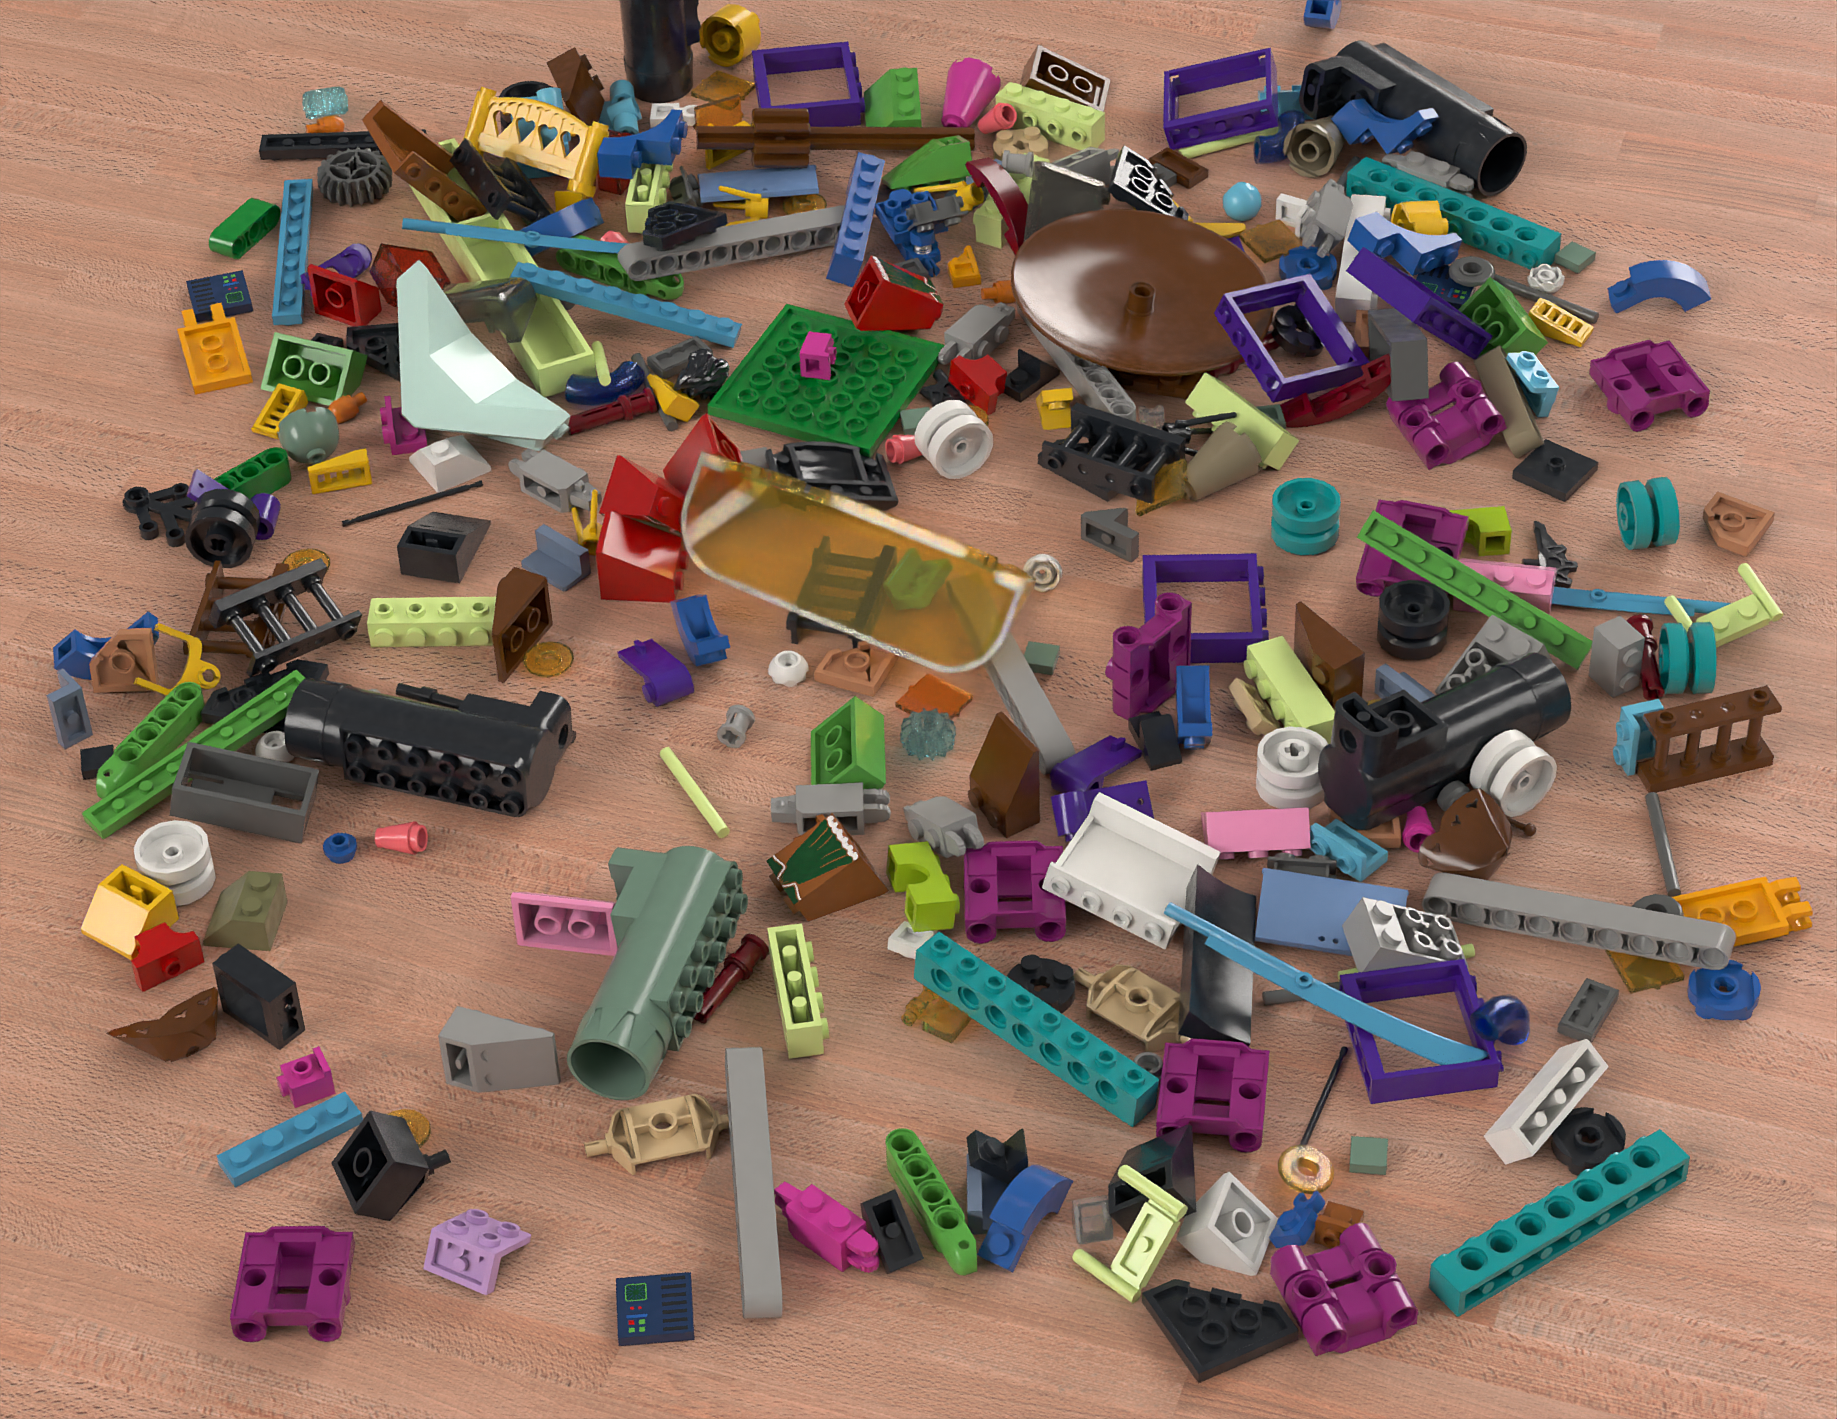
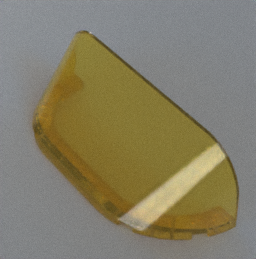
M701 451L684 500L681 514V530L683 541L690 557L704 573L725 584L927 668L944 673H960L984 664L1001 647L1034 589L1036 578L1013 564L998 562V557L831 490L824 491L812 486L807 491L805 490L807 483L803 480L743 461L737 463L727 457Z

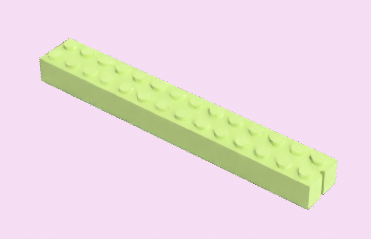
M455 138L438 142L452 154L459 147ZM454 167L447 174L448 177L479 200ZM409 185L431 221L514 230L503 213L498 220L494 219L487 211L482 216L459 222ZM440 234L540 395L543 397L553 396L560 392L597 382L594 353L560 300L509 286L510 275L518 262L536 265L524 244Z

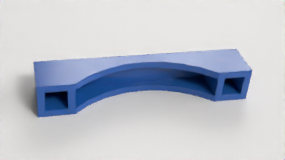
M861 152L857 154L849 177L844 212L826 276L828 280L854 287L863 262L885 160L879 159L874 155Z

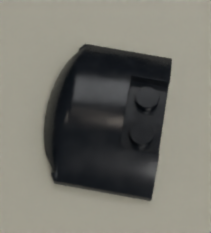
M811 441L784 444L783 451L776 454L772 453V449H768L765 452V458L778 500L793 510L806 514L807 507L817 509H863L864 515L867 516L896 507L899 501L884 456L876 453L874 460L861 455L860 447L833 442Z

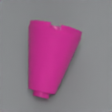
M970 57L964 58L961 62L956 60L952 63L948 70L941 118L943 127H970L995 98L996 94H998L1001 87V79L999 75L997 78L992 73L993 68L989 64Z

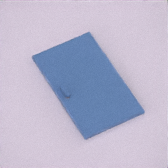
M808 165L807 168H766L697 175L701 203L746 199L719 191V186L761 194V198L819 194L816 165Z
M1263 868L1254 941L1352 956L1342 925L1362 897L1377 901L1382 900L1390 904L1406 907L1409 891Z

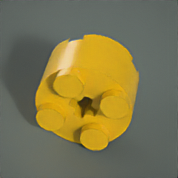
M727 4L701 24L699 30L700 45L702 49L706 48L710 54L708 56L709 59L717 65L723 67L733 66L750 55L752 50L758 48L761 41L760 19L756 13L749 12L740 5Z
M1438 201L1400 202V204H1396L1393 208L1391 222L1399 227L1426 235L1448 234V221L1446 218H1442Z

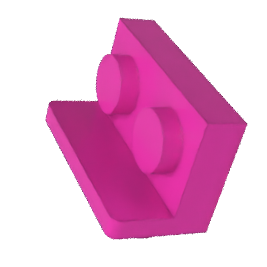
M384 396L385 407L380 408L382 425L388 426H382L384 444H390L392 455L415 453L419 449L426 447V430L414 428L403 417L402 407L392 408L391 396Z

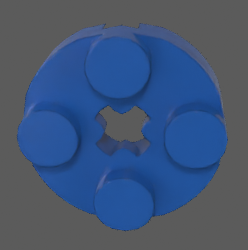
M1304 246L1295 247L1289 250V255L1281 256L1279 260V276L1282 280L1311 274L1321 290H1328L1332 287V281L1337 275V260L1330 252L1329 256L1326 255L1324 258H1321L1317 255L1318 247L1311 246L1308 249Z
M1730 959L1728 965L1721 970L1700 968L1695 972L1694 969L1689 977L1688 998L1694 1005L1696 1014L1703 1019L1747 1020L1752 1016V1012L1759 1002L1761 985L1757 975L1753 971L1750 975L1742 969L1743 964ZM1724 986L1729 992H1721L1719 987Z

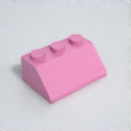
M1466 558L1459 560V562L1550 615L1557 568ZM1455 596L1453 597V610L1482 613Z
M1309 807L1201 813L1204 843L1221 852L1219 859H1235L1234 852L1248 851V858L1268 857V850H1282V853L1301 856L1302 849L1311 848Z
M512 892L511 904L517 945L615 956L618 946L610 914L616 902L530 892Z

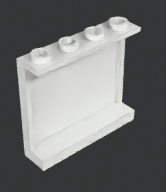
M1099 792L1093 801L1089 815L1056 863H1050L1042 889L1148 942L1166 949L1182 923L1165 915V908L1172 902L1185 909L1186 887L1197 864L1213 875L1221 852Z

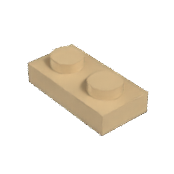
M1238 678L1228 686L1235 698L1233 700L1234 705L1244 713L1247 718L1246 725L1253 733L1258 736L1261 734L1267 735L1275 729L1281 728L1265 700L1261 698L1257 688Z

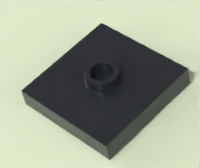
M1545 439L1543 445L1532 451L1513 470L1512 479L1566 502L1598 470V462Z

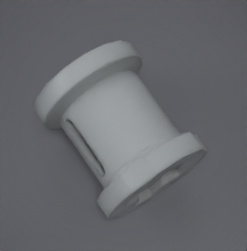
M1004 150L1002 167L1008 173L1025 174L1026 177L1031 178L1034 169V153L1013 154L1010 153V150Z
M732 705L726 713L727 720L725 724H722L717 731V737L727 747L739 748L744 744L746 740L745 733L747 729L753 726L755 716L749 708L743 705Z

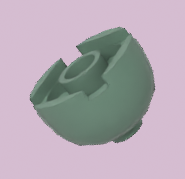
M315 407L316 412L307 413L306 409L303 408L288 414L280 421L278 425L280 431L277 432L282 448L286 450L291 459L304 464H318L327 459L336 450L340 439L338 423L335 415L329 409Z

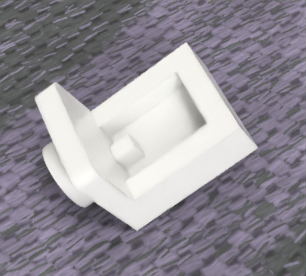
M1281 193L1276 199V223L1295 228V238L1301 239L1300 234L1303 227L1301 219L1309 207L1306 205L1307 200Z

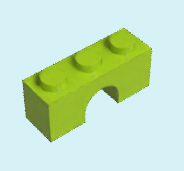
M1505 506L1449 510L1452 513L1469 517V525L1464 542L1470 543L1476 548L1478 557L1510 554L1512 529Z
M928 841L888 845L886 874L895 893L906 892L904 913L913 932L954 929L955 914H959L960 911L959 897L956 893L953 894L950 888L949 877L947 874H943L939 856L933 853Z

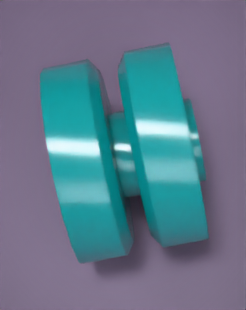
M1667 477L1651 478L1647 480L1645 486L1639 480L1619 484L1616 497V513L1618 527L1625 547L1628 550L1648 548L1651 541L1656 547L1676 544L1679 537L1680 514L1678 500L1671 480Z
M1297 478L1284 482L1276 488L1272 495L1271 538L1286 552L1297 555H1315L1326 552L1335 545L1339 538L1340 494L1335 487L1327 482L1314 478Z
M1711 622L1692 623L1687 633L1682 623L1662 624L1659 636L1658 659L1664 694H1683L1687 683L1693 694L1713 692L1716 680L1717 656L1715 634Z

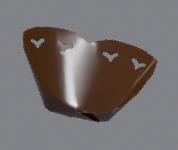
M1480 788L1472 790L1457 799L1445 811L1441 818L1440 831L1427 836L1418 852L1419 863L1423 867L1443 873L1489 880L1510 854L1508 851L1513 835L1511 824L1491 795ZM1476 798L1478 799L1477 808L1466 807L1467 804L1473 803ZM1456 815H1458L1461 824L1451 826V823L1456 821ZM1438 843L1440 852L1431 851ZM1427 858H1429L1434 865L1428 866L1427 864L1429 863V861L1427 860Z
M216 987L202 991L169 1009L160 1019L136 1022L113 1029L106 1034L165 1062L181 1060L205 1049L212 1041L216 1040L218 990ZM208 997H210V999L207 1002V1005L198 1004V1002L205 1001ZM184 1010H187L185 1017L175 1018V1016L181 1015ZM146 1028H150L146 1034L136 1032L137 1030L143 1031Z

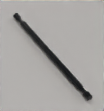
M480 480L470 485L459 486L357 516L354 519L342 521V525L345 527L351 523L362 522L464 492L470 488L481 487L483 483Z
M1345 1046L1339 1052V1058L1335 1061L1294 1156L1293 1164L1289 1167L1288 1173L1290 1175H1294L1297 1170V1164L1304 1154L1342 1066V1060L1348 1052V1048Z

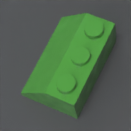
M917 68L889 69L864 92L866 127H922Z
M1491 277L1458 309L1493 336L1478 357L1499 345L1507 355L1508 353H1520L1522 351L1531 352L1536 355L1548 343L1513 293Z
M274 332L260 389L273 392L277 384L280 383L304 390L308 401L329 406L343 395L352 396L360 386L368 355Z
M854 696L811 731V785L863 783V789H882L886 784L884 715Z

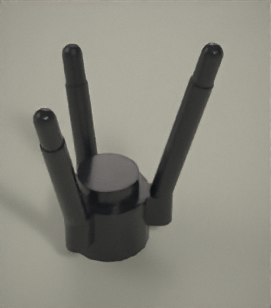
M1230 412L1188 420H1175V423L1165 422L1161 430L1186 438V444H1189L1191 435L1213 433L1211 428H1190L1189 426L1235 418L1237 413ZM1185 447V454L1195 456L1198 450Z

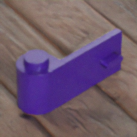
M196 469L191 479L187 497L196 501L204 492L228 488ZM260 493L253 496L250 500L258 508L261 519L256 540H267L274 534L281 504L275 496Z
M653 639L644 642L635 640L634 646L617 652L618 657L644 678L645 685H642V691L648 703H653L656 707L694 693V684L686 666Z
M1109 735L1061 763H1057L1050 773L1051 786L1060 793L1102 788L1104 777L1140 758L1142 750L1126 743V739L1123 737L1116 738Z
M1147 780L1089 791L1067 792L1050 797L1058 837L1065 836L1066 842L1072 840L1089 815L1093 801L1099 792L1154 819Z

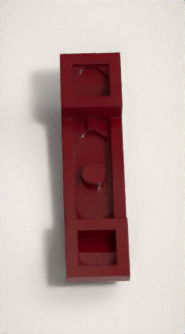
M988 157L967 161L965 166L977 188L986 186L1009 229L1004 236L1016 256L1023 243L1035 233L1036 225L1023 193L1009 173L993 159Z
M1389 353L1361 366L1363 376L1311 400L1306 392L1280 404L1286 427L1298 428L1326 423L1348 415L1372 401L1391 384Z

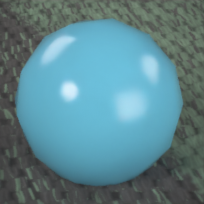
M1238 182L1223 196V209L1227 216L1236 221L1251 220L1258 214L1262 206L1261 194L1250 183Z

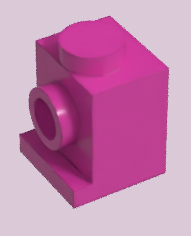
M808 332L799 353L802 377L830 380V364L835 363L837 354L836 347H833L832 334Z
M319 1046L312 1048L313 1054L280 1065L281 1075L276 1077L278 1087L283 1097L289 1095L295 1108L336 1094L331 1069Z

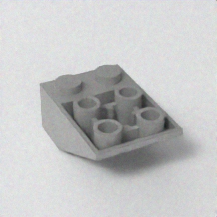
M1491 615L1435 692L1440 694L1485 673L1498 664L1527 653L1535 652L1546 656L1551 661L1552 659L1543 643Z
M1362 897L1342 925L1358 973L1465 959L1451 919L1440 914H1431L1411 907L1406 908L1382 900L1377 901Z
M457 1006L438 1035L446 1084L481 1093L559 1085L561 1082L555 1034L543 1028L531 1027L511 1019H503L482 1013L479 1010Z

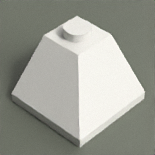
M463 435L434 442L429 446L419 449L409 457L410 463L437 493L491 471V466Z
M1227 1172L1196 1202L1197 1212L1185 1216L1176 1240L1201 1263L1254 1276L1258 1273L1270 1242L1269 1236L1275 1228L1278 1218L1230 1172Z

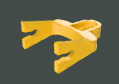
M156 624L155 631L187 643L189 654L185 670L178 683L171 689L139 677L135 678L133 684L165 696L176 686L184 682H194L200 685L202 689H211L217 686L221 677L220 671L215 665L200 660L202 654L200 639L163 624ZM205 670L213 673V680L211 682H206L203 679L202 673Z

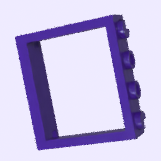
M848 41L752 50L753 74L759 108L808 109L810 127L861 125L860 113L865 112L864 97L862 98L861 82H859V70L856 67L855 52H850ZM844 68L849 99L771 105L767 75Z
M1271 47L1164 71L1163 129L1169 148L1172 150L1278 127L1277 68ZM1176 75L1179 76V77L1173 78V81L1171 82V79H1170L1171 76H1176ZM1266 77V99L1179 118V96Z
M1365 247L1361 248L1346 270L1351 276L1413 323L1474 360L1478 358L1493 337L1427 286Z
M1311 274L1225 293L1214 312L1218 322L1223 326L1233 345L1238 349L1248 368L1251 369L1272 403L1295 398L1306 392L1311 394L1342 386L1363 375L1361 366L1369 363ZM1295 302L1337 365L1285 378L1243 314Z
M1257 553L1142 555L1144 624L1155 616L1157 583L1248 581L1251 632L1191 633L1190 663H1244L1247 660V646L1269 640L1268 630H1262V628H1267V609L1261 608V606H1265V587H1259V585L1264 584L1263 566H1257Z
M1465 959L1340 975L1339 991L1363 1003L1455 992L1472 1046L1488 1052V1056L1479 1061L1385 1073L1373 1034L1345 1021L1370 1104L1498 1087L1499 1072L1504 1071L1501 1062L1502 1053L1500 1050H1495L1494 1029L1492 1024H1486L1485 1003L1483 998L1477 997L1476 977L1469 974Z

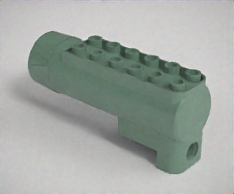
M680 846L670 849L666 853L617 847L608 862L611 879L614 880L617 893V902L610 917L618 950L589 1009L580 1021L574 1041L567 1054V1064L572 1075L580 1084L597 1095L613 1100H632L642 1096L648 1090L651 1081L666 1056L667 1050L679 1051L684 1038L689 1037L693 1018L696 1012L699 1013L703 1006V992L707 987L710 988L713 985L715 970L718 964L724 961L729 939L734 938L739 917L741 914H745L747 910L748 897L746 894H743L742 888L743 873L741 869H738L737 863L724 860L716 853L701 847Z

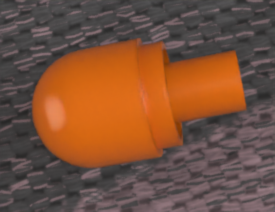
M330 115L320 117V119H317V123L306 125L305 128L306 133L343 132L345 125L339 116Z
M1011 280L997 281L993 283L992 287L981 289L982 300L993 299L995 303L1002 302L1005 304L1016 302L1012 292Z
M363 392L353 397L343 395L333 401L328 409L335 415L338 424L345 423L356 416L359 412L358 407L366 403L367 398Z

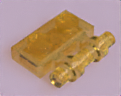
M924 985L920 995L913 997L907 1003L906 1011L901 1016L902 1022L907 1026H912L917 1019L921 1020L923 1031L951 1044L972 1020L967 1012L961 1011L959 1007L951 1002H947L946 999L940 997ZM934 999H939L936 1004L931 1003Z

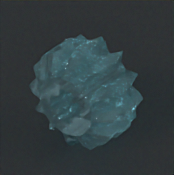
M340 86L310 90L302 95L303 111H305L306 118L310 120L330 115L340 116L348 111V97L345 89Z
M923 707L920 713L911 711L909 718L903 719L900 741L902 747L906 749L908 756L917 755L919 761L929 757L933 761L935 756L945 757L947 751L953 750L956 727L954 721L950 720L948 713H939L937 708L932 711H926Z

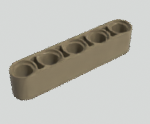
M1499 345L1475 359L1474 364L1489 400L1504 418L1507 429L1503 430L1502 433L1512 453L1518 459L1543 445L1544 440L1517 375L1506 360V352Z

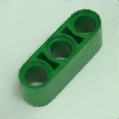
M257 198L248 199L213 230L209 238L210 250L233 259H240L275 228L280 219V208L275 204Z
M279 447L266 449L221 474L214 480L230 490L242 493L249 499L260 493L272 494L289 484L292 480L288 454L285 449Z

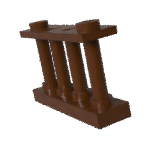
M221 561L214 562L211 573L206 575L205 591L189 634L200 639L202 653L243 654L247 658H252V653L244 642L207 640L210 631L236 632L232 625L228 626L226 624L215 629L208 619L214 601L221 599L224 589L243 590L290 571L289 564L276 563L273 575L264 579L224 577ZM277 603L269 607L280 623H282L287 607L285 603ZM260 616L254 618V621L244 620L264 649L274 646L276 638ZM183 641L184 655H188V645Z
M1768 685L1643 714L1645 724L1656 739L1654 759L1637 762L1636 774L1648 793H1657L1773 765L1774 755L1761 737L1763 717L1781 712L1782 706ZM1749 720L1747 737L1730 741L1733 723ZM1718 727L1716 744L1699 748L1702 730ZM1687 734L1685 751L1668 755L1670 738Z

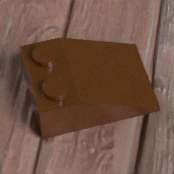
M1037 45L1024 66L1020 85L1104 112L1111 79Z
M574 47L546 62L557 87L561 89L562 98L570 113L588 126H592L593 121L599 122L605 102L600 91L605 88L597 74L593 77L590 74L589 70L593 67L585 54L580 56Z
M513 567L506 577L499 581L497 586L492 639L498 681L505 683L553 625L547 577L517 567Z
M1298 602L1295 611L1294 653L1335 711V704L1340 698L1353 692L1362 697L1365 652L1304 603Z
M1001 711L996 714L969 775L970 790L968 791V798L974 808H979L983 812L989 824L993 828H997L1008 838L1040 823L1039 749Z

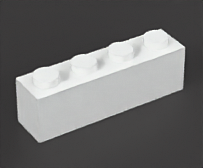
M1588 1039L1559 1048L1487 1131L1484 1138L1505 1165L1532 1157L1609 1066Z

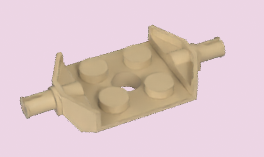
M1117 964L1105 973H1098L1096 976L1082 967L1075 971L1074 981L1089 988L1086 1018L1090 1019L1091 1012H1094L1145 1042V1052L1165 1049V1043H1186L1193 1039L1178 1035L1180 994L1130 965ZM1142 998L1147 1000V1002L1142 1004H1136L1131 1001L1132 999L1139 1000Z
M698 1094L618 1109L612 1115L609 1131L605 1133V1139L584 1142L586 1156L589 1158L606 1153L612 1154L613 1158L632 1175L636 1174V1164L706 1150L707 1159H711L720 1136L719 1132L729 1128L728 1114L720 1115L719 1111L714 1110L704 1096ZM662 1122H667L671 1124V1126L666 1129H657L654 1127L655 1125Z

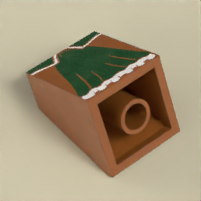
M833 813L766 860L773 871L769 878L779 892L785 890L787 893L783 897L786 905L794 915L800 911L808 922L884 895L889 891L861 847Z

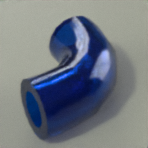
M1296 110L1286 111L1278 117V132L1276 134L1256 136L1253 148L1256 164L1276 163L1288 158L1283 151L1284 140L1289 131L1295 126L1306 123L1303 113Z
M632 361L622 362L618 368L610 373L611 383L607 386L600 384L598 376L573 374L567 381L565 398L568 403L598 406L616 402L619 396L625 395L628 397L638 390L645 381V373L638 364Z
M1511 994L1490 998L1479 1006L1469 1018L1472 1029L1478 1036L1487 1041L1498 1039L1507 1045H1519L1527 1041L1530 1034L1529 1010L1519 998Z

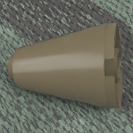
M1332 117L1299 124L1290 130L1284 140V154L1288 156L1291 162L1289 164L1290 167L1301 176L1315 178L1326 174L1333 168L1346 139L1332 121Z
M1226 421L1218 426L1177 476L1178 484L1176 489L1184 499L1200 500L1248 479L1262 470V467H1258L1262 460L1256 446L1245 433L1239 435L1233 430L1237 427L1235 424Z

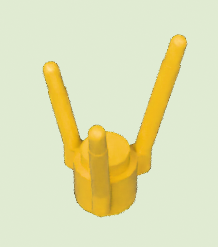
M964 180L954 184L914 189V193L957 190V193H955L956 197L961 196L964 207L960 208L961 212L972 211L973 207L982 204L984 201L982 188H977L974 182L967 185Z
M725 186L718 187L719 191L750 199L746 200V203L713 202L714 207L745 210V217H750V219L729 222L724 226L768 219L769 198H761V194L748 193Z
M596 489L592 491L590 524L584 529L582 528L577 508L573 507L571 509L578 544L588 549L589 555H596L595 552L602 525L597 523L598 491Z

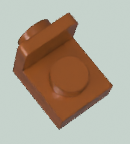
M1328 1201L1323 1215L1319 1214L1316 1219L1314 1243L1329 1249L1340 1246V1235L1349 1226L1363 1223L1364 1211Z

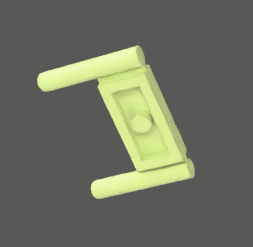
M1747 563L1739 565L1738 573L1753 594L1696 619V622H1711L1715 634L1716 648L1769 625L1770 621L1775 622L1783 617L1782 611ZM1673 595L1668 596L1664 601L1666 607L1677 623H1682L1687 633L1690 625L1693 623L1677 598Z
M1123 1165L1118 1170L1119 1178L1148 1197L1149 1201L1144 1203L1110 1266L1112 1269L1105 1266L1083 1249H1077L1073 1253L1072 1259L1128 1301L1135 1303L1141 1296V1289L1146 1287L1181 1223L1179 1220L1186 1214L1188 1207L1130 1166Z

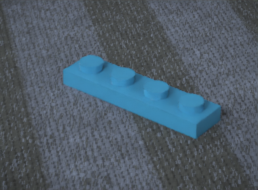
M344 1091L217 1155L218 1164L236 1188L358 1126L363 1120L362 1113Z

